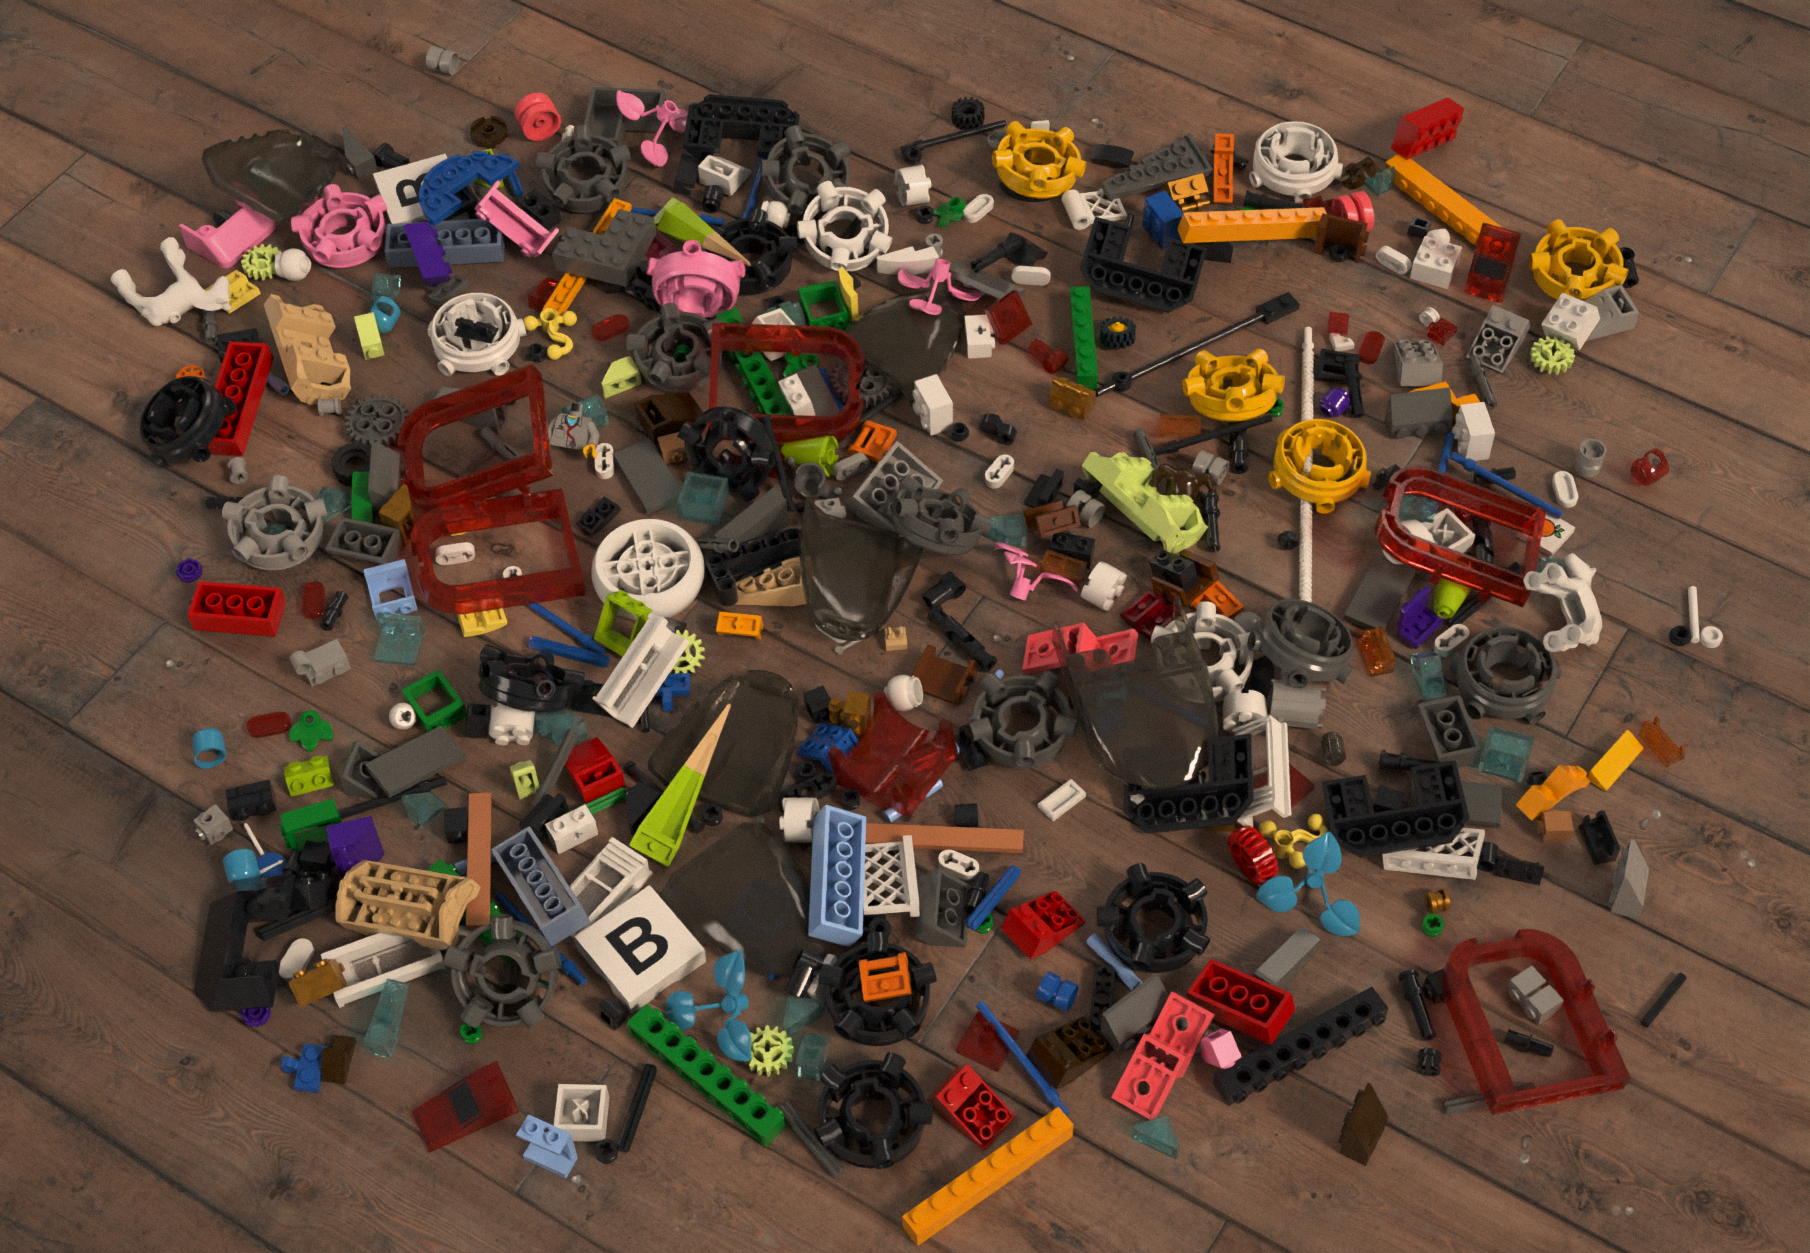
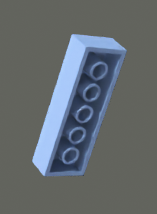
M825 805L814 817L808 936L847 947L853 945L862 936L866 841L865 816Z

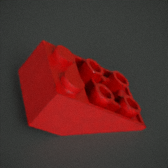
M598 737L572 749L564 768L584 804L620 787H626L623 772L613 755Z
M1053 891L1010 909L1000 929L1031 960L1047 953L1084 925L1086 921L1057 891Z
M968 1063L958 1066L926 1099L929 1103H933V1108L942 1118L983 1150L1016 1117Z

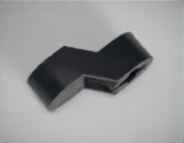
M987 413L983 416L980 423L982 431L994 435L1000 444H1013L1017 435L1015 427L1003 423L999 415Z

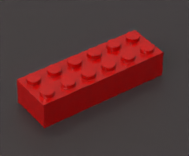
M229 341L215 388L223 394L224 398L230 397L233 400L236 412L224 418L218 433L208 444L211 454L244 455L274 360L268 344Z

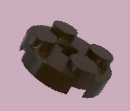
M491 116L488 119L481 117L471 125L472 141L487 149L496 148V145L501 144L508 137L505 121L497 116Z
M1366 157L1356 164H1348L1345 167L1346 172L1342 175L1340 181L1345 189L1346 187L1348 190L1357 189L1366 184L1365 179L1369 176L1372 179L1378 168L1370 157Z

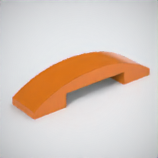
M1215 134L1213 203H1233L1234 134Z

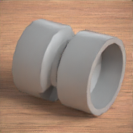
M431 46L427 52L426 66L430 70H441L443 73L453 75L459 66V54L456 51L448 49L443 51V48Z
M1586 439L1581 442L1574 463V468L1579 475L1595 477L1600 473L1606 455L1605 445L1597 439Z
M1201 450L1195 459L1192 471L1210 474L1213 484L1220 485L1227 474L1229 461L1221 457L1214 458L1213 454Z
M1082 490L1075 492L1066 506L1076 505L1080 521L1090 528L1100 521L1105 511L1104 504L1096 499L1091 500V496Z

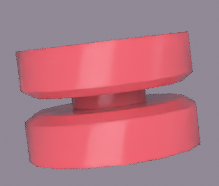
M532 93L526 95L515 106V119L524 135L530 140L542 141L548 139L560 128L561 116L552 100L546 94Z
M1363 190L1353 192L1349 196L1341 195L1333 199L1332 214L1334 216L1368 223L1367 231H1372L1374 228L1373 207L1368 195Z

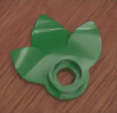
M954 197L948 203H944L936 208L933 215L940 217L937 226L945 227L951 222H958L964 215L965 201L960 197Z
M792 350L783 355L789 363L784 370L783 377L810 367L806 365L807 362H811L813 365L816 364L817 368H819V359L812 353L804 354L799 350Z
M309 710L305 711L300 716L299 722L292 726L289 732L290 742L301 741V744L308 752H313L320 739L325 741L333 740V730L328 722L321 720L320 715L316 711ZM314 718L312 723H306V720Z

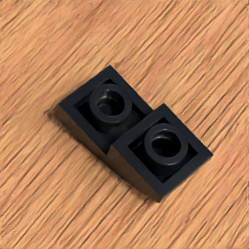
M1096 144L1090 160L1093 164L1110 163L1112 168H1129L1134 152L1119 146Z
M635 278L632 282L634 296L640 300H645L647 309L661 314L662 306L653 295V287Z
M604 496L593 510L588 508L576 524L591 535H594L612 521L621 511V508Z

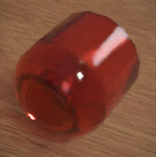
M1653 448L1645 453L1643 458H1637L1632 463L1630 471L1633 479L1638 484L1649 486L1668 474L1669 465L1661 450ZM1649 453H1653L1660 458L1661 463L1658 466L1652 467L1649 463Z

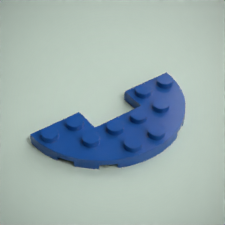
M473 151L471 155L465 156L457 154L441 161L426 174L424 182L419 189L420 207L425 218L433 226H436L463 207L462 201L454 194L477 178L492 186L495 182L502 180L518 169L519 162L500 153L498 155L487 154V151Z

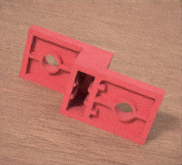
M1079 623L1030 634L1027 638L1022 670L1027 675L1065 667L1075 679V676L1092 678L1133 669L1138 633L1135 629L1096 637L1085 623Z
M1171 991L1151 1033L1143 1034L1111 1098L1151 1121H1155L1176 1079L1183 1078L1215 1014ZM1180 1017H1185L1188 1020V1028L1184 1031L1179 1030L1176 1025ZM1142 1081H1146L1150 1086L1149 1093L1146 1095H1142L1138 1091V1085Z

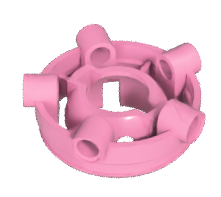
M330 184L323 190L325 197L312 203L302 215H292V231L294 233L299 232L301 242L308 255L317 263L327 267L349 268L365 263L378 253L385 241L386 225L383 212L387 210V206L379 194L369 198L358 193H341L338 185ZM347 214L354 217L356 227L351 232L343 235L331 234L337 229L348 227ZM371 224L375 228L378 227L376 233L371 230Z
M689 240L683 245V251L668 254L661 259L650 257L647 275L652 276L653 295L661 306L667 303H674L677 305L679 312L693 313L708 319L715 317V314L730 310L735 305L739 294L740 278L745 276V266L742 260L728 261L718 255L703 252L698 241Z

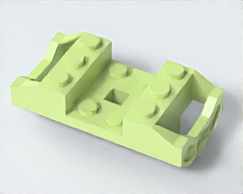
M1090 452L1082 464L1087 481L1096 482L1098 480L1103 485L1099 492L1154 542L1161 540L1164 550L1176 554L1183 549H1188L1198 542L1207 530L1208 526L1204 524L1199 508L1192 503L1193 500L1189 496L1184 494L1160 495L1156 491V487L1150 486L1149 481L1156 470L1151 466V462L1148 459L1128 456L1125 452H1119L1111 458L1100 456L1096 452Z

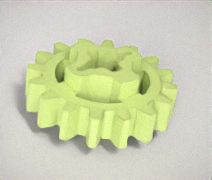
M261 244L260 248L253 246L254 250L248 249V255H243L244 260H241L244 273H247L249 278L254 276L255 280L259 277L265 280L267 276L271 279L272 274L278 275L275 270V259L281 252L278 250V247L272 248L271 244L264 247V244Z
M1546 336V340L1539 338L1538 343L1534 342L1530 352V361L1535 362L1534 367L1540 366L1541 372L1548 370V374H1551L1554 371L1558 375L1560 370L1565 373L1567 368H1571L1575 355H1573L1575 350L1570 349V343L1564 344L1565 339L1558 341L1557 336L1553 339Z
M676 630L677 635L685 638L690 643L684 651L686 656H680L670 673L675 670V674L680 672L688 673L689 670L692 673H696L694 667L701 668L702 665L699 663V660H705V657L701 655L705 648L699 647L702 641L701 639L695 641L697 635L693 633L689 636L688 630H685L683 635H681L679 630ZM693 645L696 649L695 657H693L691 653ZM681 663H690V665L686 667H678L681 665Z
M766 1025L764 1031L757 1027V1034L750 1032L752 1060L744 1061L745 1065L749 1064L751 1072L757 1069L759 1076L763 1071L766 1072L767 1077H770L771 1071H775L779 1075V1068L782 1067L786 1070L788 1068L787 1062H792L793 1060L791 1055L794 1053V1048L791 1046L792 1039L791 1037L787 1038L785 1030L779 1033L777 1026L770 1030L769 1026Z

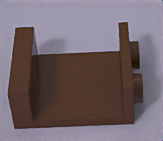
M1322 213L1317 227L1314 253L1321 255L1325 244L1330 246L1342 244L1348 250L1357 252L1355 263L1359 264L1361 256L1365 257L1367 245H1364V243L1368 242L1370 234L1367 231L1368 223Z
M1063 500L1023 511L1028 531L1040 537L1081 526L1076 505L1064 507Z
M1183 550L1179 555L1194 562L1199 582L1187 593L1184 592V589L1155 576L1151 577V582L1155 593L1174 604L1186 608L1220 578L1215 562L1190 551Z
M927 644L910 677L914 676L920 680L924 694L959 706L962 698L965 699L969 692L968 686L970 682L975 681L978 671L975 670V660L971 659L968 667H964L936 657V647Z

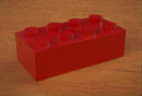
M1447 97L1402 116L1390 148L1408 160L1452 141L1456 137V130L1463 119L1462 115L1465 108Z
M199 581L188 612V618L193 630L276 637L286 600L282 589L277 587Z
M1213 959L1209 960L1186 992L1188 1000L1215 1014L1213 1020L1269 1045H1272L1295 1011L1292 993Z

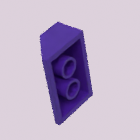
M429 222L403 225L422 277L428 286L433 287L451 280L450 273L453 272L449 262L445 263L443 258L446 253L442 244L438 245L436 238L439 235L435 226L431 227Z
M372 816L326 826L330 851L341 879H344L346 872L362 860L379 862L385 855Z

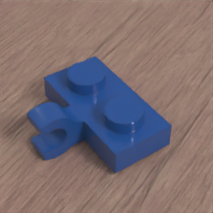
M690 673L668 674L654 695L663 696L664 711L673 710L672 696H690Z
M304 1044L300 1061L291 1057H282L280 1066L283 1067V1072L297 1073L294 1083L295 1091L319 1093L322 1049L328 1048L327 1046Z

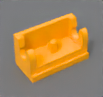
M719 612L716 633H718V636H723V633L753 636L756 640H761L760 632L764 626L762 616Z

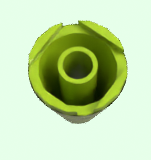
M823 436L786 442L780 449V456L785 463L788 457H793L795 464L798 466L805 463H816L823 468L825 475L829 477V475H833L831 472L832 467L838 462L839 455H835V449L839 448L834 436Z
M1450 558L1447 562H1443L1444 559L1437 564L1435 571L1433 611L1438 617L1443 619L1454 616L1478 580V573L1476 571L1475 574L1471 564L1455 558Z

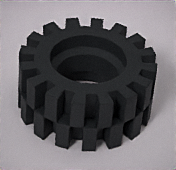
M964 97V100L959 98L958 102H954L951 109V120L956 128L960 126V130H963V128L969 129L978 127L980 124L983 125L985 107L982 102H979V99L973 100V97H970V99Z

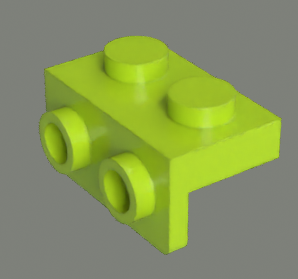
M314 756L308 761H296L284 767L285 780L292 797L334 785L328 756Z

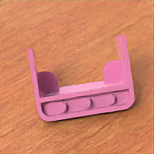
M234 181L231 182V187L237 205L242 208L219 228L216 229L211 225H204L194 231L183 224L179 225L186 247L221 268L234 266L243 258L244 254H248V249H254L253 246H257L276 229L274 218L255 193Z
M495 182L475 207L477 211L475 214L481 220L490 222L521 247V252L529 258L532 256L536 258L543 252L559 230L555 228L551 232L547 231L499 192L496 188L500 185V182Z

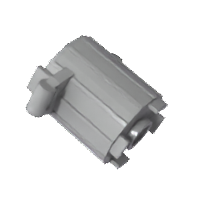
M1282 669L1280 673L1281 680H1271L1273 687L1269 715L1280 723L1285 722L1287 726L1322 729L1323 725L1318 724V718L1322 719L1323 710H1325L1326 699H1321V693H1326V689L1306 686L1301 689L1294 688L1287 684L1289 672Z

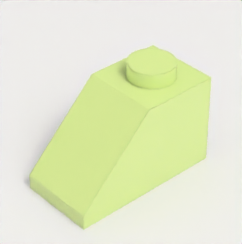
M374 312L355 316L354 319L365 360L384 356Z
M631 356L611 363L601 382L604 397L608 398L641 385L640 371Z
M531 760L518 762L509 767L519 799L537 793L540 786Z

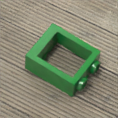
M836 280L798 288L799 303L803 307V314L811 335L849 326L848 312ZM834 300L838 310L837 314L812 319L808 305Z
M440 670L427 674L421 680L409 684L401 690L405 703L410 704L414 708L417 716L416 719L426 733L439 726L446 729L466 718L465 704ZM442 686L453 703L427 717L415 699Z
M334 798L280 814L282 823L279 824V829L282 837H284L287 848L303 851L306 840L315 842L326 841L329 843L326 826L342 823Z

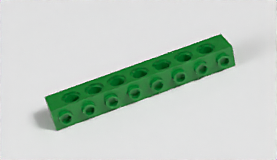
M737 307L715 314V318L718 317L725 328V334L721 335L722 346L724 348L727 347L730 361L735 362L736 373L742 376L744 388L749 389L751 402L756 403L759 417L771 415V424L775 437L796 431L795 416L758 346L745 333L748 327Z
M645 1004L627 1022L628 1032L632 1037L764 1147H767L785 1128V1116L776 1106L772 1108L761 1093H754L749 1089L750 1087L744 1079H737L732 1075V1071L727 1065L723 1063L720 1065L715 1061V1057L707 1049L703 1051L698 1047V1043L690 1035L686 1037L681 1033V1029L676 1023L672 1021L669 1023L664 1019V1015L659 1009L655 1007L652 1009L649 1005ZM654 1029H661V1030H660L659 1032H657V1033H652V1032H651V1031L654 1030ZM671 1043H678V1044H677L676 1046H674V1047H669V1046H668V1045L671 1044ZM688 1057H695L692 1061L685 1060ZM705 1071L712 1072L709 1075H702V1073ZM722 1085L729 1086V1088L725 1090L719 1089V1087H721ZM740 1099L747 1100L744 1104L736 1103ZM756 1114H763V1115H764V1116H763L762 1118H760V1119L754 1118V1116H755Z

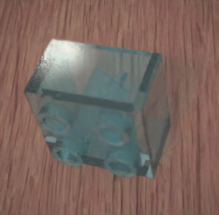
M687 472L677 501L679 519L719 525L729 496L728 478Z
M1490 726L1478 771L1522 783L1534 737L1527 736L1524 733L1508 731L1501 727Z

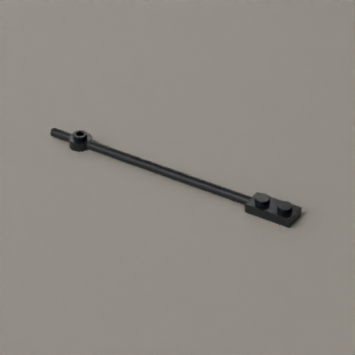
M1289 292L1257 306V314L1132 373L1116 372L1112 376V382L1094 390L1096 391V396L1099 397L1114 389L1119 392L1127 391L1131 388L1133 380L1258 321L1263 320L1266 324L1276 321L1299 310L1300 304Z

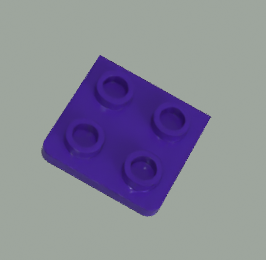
M1428 586L1423 590L1419 589L1409 603L1403 604L1399 611L1401 614L1396 624L1398 626L1396 636L1415 649L1442 625L1444 620L1427 608L1431 590Z

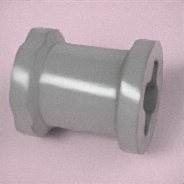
M930 234L926 237L927 248L933 246L940 258L943 255V249L941 248L943 238L939 234Z
M339 396L328 400L318 398L320 416H324L326 413L341 414Z
M241 457L230 459L227 462V466L231 471L230 481L234 484L245 483L249 478L248 473L245 471L246 462Z

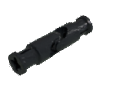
M1228 421V426L1233 425V424H1236V423H1240V422H1243V421H1232V422ZM1247 429L1229 434V456L1232 459L1230 469L1234 474H1243L1248 471V464L1246 463L1248 456Z
M1483 514L1477 515L1472 519L1473 527L1475 528L1476 568L1479 572L1478 584L1482 587H1492L1497 583V576L1494 574L1496 563L1493 534L1490 529L1491 519L1488 515Z
M939 605L934 606L930 610L927 619L934 622L939 627V630L970 660H975L981 666L983 672H989L997 663V658L991 656L985 650V647L972 634L966 631L956 619L948 616L943 611V607Z

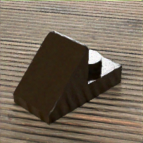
M331 1036L329 1047L322 1049V1082L345 1084L357 1042L355 1037Z

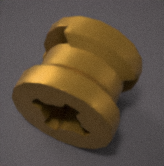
M1444 888L1439 889L1435 893L1431 891L1425 892V904L1429 914H1436L1439 910L1444 912L1450 910L1449 896Z

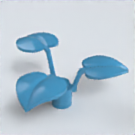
M1327 831L1306 845L1303 851V860L1308 866L1306 877L1302 878L1296 887L1293 888V881L1290 877L1275 876L1267 880L1256 894L1257 899L1271 910L1286 912L1296 905L1297 895L1295 892L1299 891L1304 884L1311 888H1320L1325 905L1328 908L1320 916L1323 927L1330 933L1339 936H1350L1360 931V914L1357 907L1352 902L1343 899L1335 901L1331 906L1326 894L1325 884L1323 883L1325 873L1332 874L1336 872L1342 861L1340 846L1330 831Z
M738 950L722 956L714 965L713 974L716 984L724 987V993L729 994L725 996L721 1003L693 1006L694 998L691 993L677 991L667 998L664 1009L669 1022L676 1023L681 1030H688L695 1023L696 1016L694 1011L722 1007L725 1012L732 1015L724 1022L725 1028L718 1032L719 1048L727 1057L733 1060L748 1061L752 1060L749 1029L744 1022L734 1020L737 1016L741 1015L740 1012L747 1010L749 1006L748 997L744 993H739L743 989L745 982V965L742 950Z

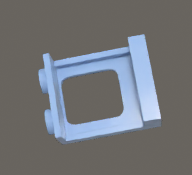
M405 559L363 569L376 621L418 610ZM399 587L404 589L405 598L381 604L379 597L381 592Z
M528 1114L516 1134L517 1137L530 1142L523 1154L524 1160L567 1178L578 1159L571 1133Z

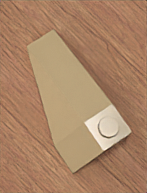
M808 555L787 559L781 562L782 566L773 570L767 568L764 570V574L755 578L750 576L736 582L738 602L735 605L798 606L813 603L815 587Z

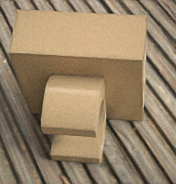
M888 627L884 629L886 651L907 649L905 627Z

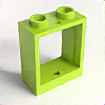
M619 590L608 594L594 639L623 657L649 619L647 616L653 610L648 608L643 602L633 599L624 591ZM619 606L637 616L630 639L613 630Z

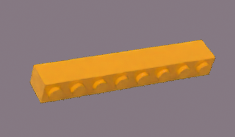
M1397 154L1385 162L1383 176L1407 193L1470 243L1481 250L1483 249L1484 254L1495 259L1509 249L1513 235H1510L1508 231L1411 158L1407 160Z
M1324 207L1183 213L1177 230L1183 243L1316 238L1322 213H1327Z
M1057 1107L902 1216L903 1229L913 1242L919 1246L1072 1138L1074 1124Z

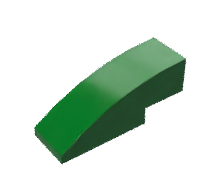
M370 471L353 472L352 519L375 524V513L368 492Z

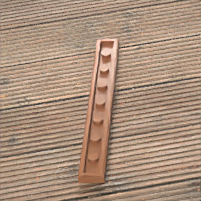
M491 792L469 793L467 878L473 879L481 888L477 897L466 906L467 931H473L490 922Z
M866 823L865 844L902 842L903 836L912 835L914 849L1023 853L1024 830Z

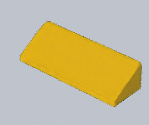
M1626 730L1591 769L1588 778L1593 784L1606 792L1643 751V746L1629 730Z

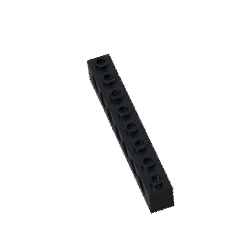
M1370 987L1275 1039L1272 1045L1266 1044L1235 1061L1233 1066L1215 1072L1213 1085L1228 1106L1235 1102L1240 1104L1253 1092L1259 1093L1266 1089L1271 1082L1283 1080L1289 1072L1295 1069L1296 1071L1303 1069L1309 1061L1321 1059L1334 1047L1336 1049L1341 1048L1346 1044L1347 1040L1352 1037L1358 1038L1362 1036L1370 1027L1382 1025L1386 1021L1389 1008L1375 989ZM1357 1013H1362L1366 1017H1359ZM1337 1024H1343L1346 1028H1340ZM1317 1035H1324L1327 1038L1321 1039ZM1302 1045L1305 1046L1307 1049L1302 1050L1299 1049L1297 1046ZM1283 1056L1288 1060L1282 1061L1278 1059V1057ZM1259 1067H1264V1068H1266L1268 1071L1262 1072V1071L1258 1070V1068H1259ZM1239 1078H1244V1079H1246L1248 1082H1247V1083H1242V1082L1238 1081V1079H1239Z

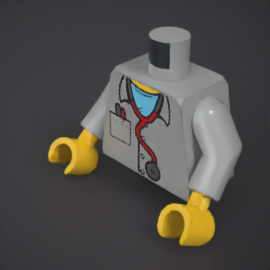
M571 402L570 414L560 413L546 427L542 436L536 439L535 444L536 449H538L540 444H544L543 451H547V442H550V445L583 450L586 458L592 452L593 458H596L597 452L595 449L597 448L600 434L595 423L592 422V418L582 416L583 404Z

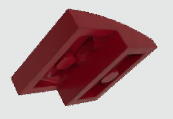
M1147 590L1125 609L1120 616L1129 626L1151 641L1156 625L1165 628L1170 622L1182 616L1181 611L1165 604L1164 597L1151 590Z

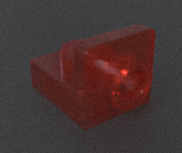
M1330 312L1327 332L1347 334L1349 314Z
M1441 318L1437 323L1432 321L1429 324L1427 337L1444 346L1457 333L1458 327Z

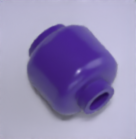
M1330 388L1320 398L1319 408L1329 418L1339 417L1350 405L1349 395L1342 388Z

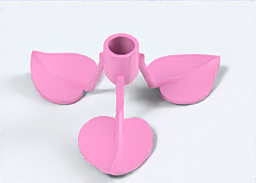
M618 90L616 93L617 106L625 117L631 120H638L640 116L644 117L657 111V118L662 124L653 142L645 140L640 146V151L651 164L663 167L667 162L668 153L663 145L656 144L657 139L667 122H669V126L673 130L685 133L688 111L677 108L674 102L667 100L661 107L657 105L655 108L644 112V105L639 98Z
M935 259L934 267H932L926 280L909 274L902 268L898 273L900 284L916 289L929 287V281L933 276L935 281L928 302L919 299H912L909 302L910 307L932 315H938L942 311L941 306L932 304L938 282H944L945 279H947L948 291L952 292V295L957 298L975 301L983 296V294L977 290L951 286V273L949 272L951 263L944 259Z
M995 542V550L1007 549L1014 552H1004L1010 564L1018 563L1016 578L1010 592L1011 596L1026 601L1029 590L1034 591L1035 586L1042 578L1062 580L1068 583L1077 593L1078 588L1072 581L1061 575L1049 572L1041 573L1031 585V580L1023 577L1026 564L1037 567V564L1023 557V555L1028 557L1029 554L1017 547Z

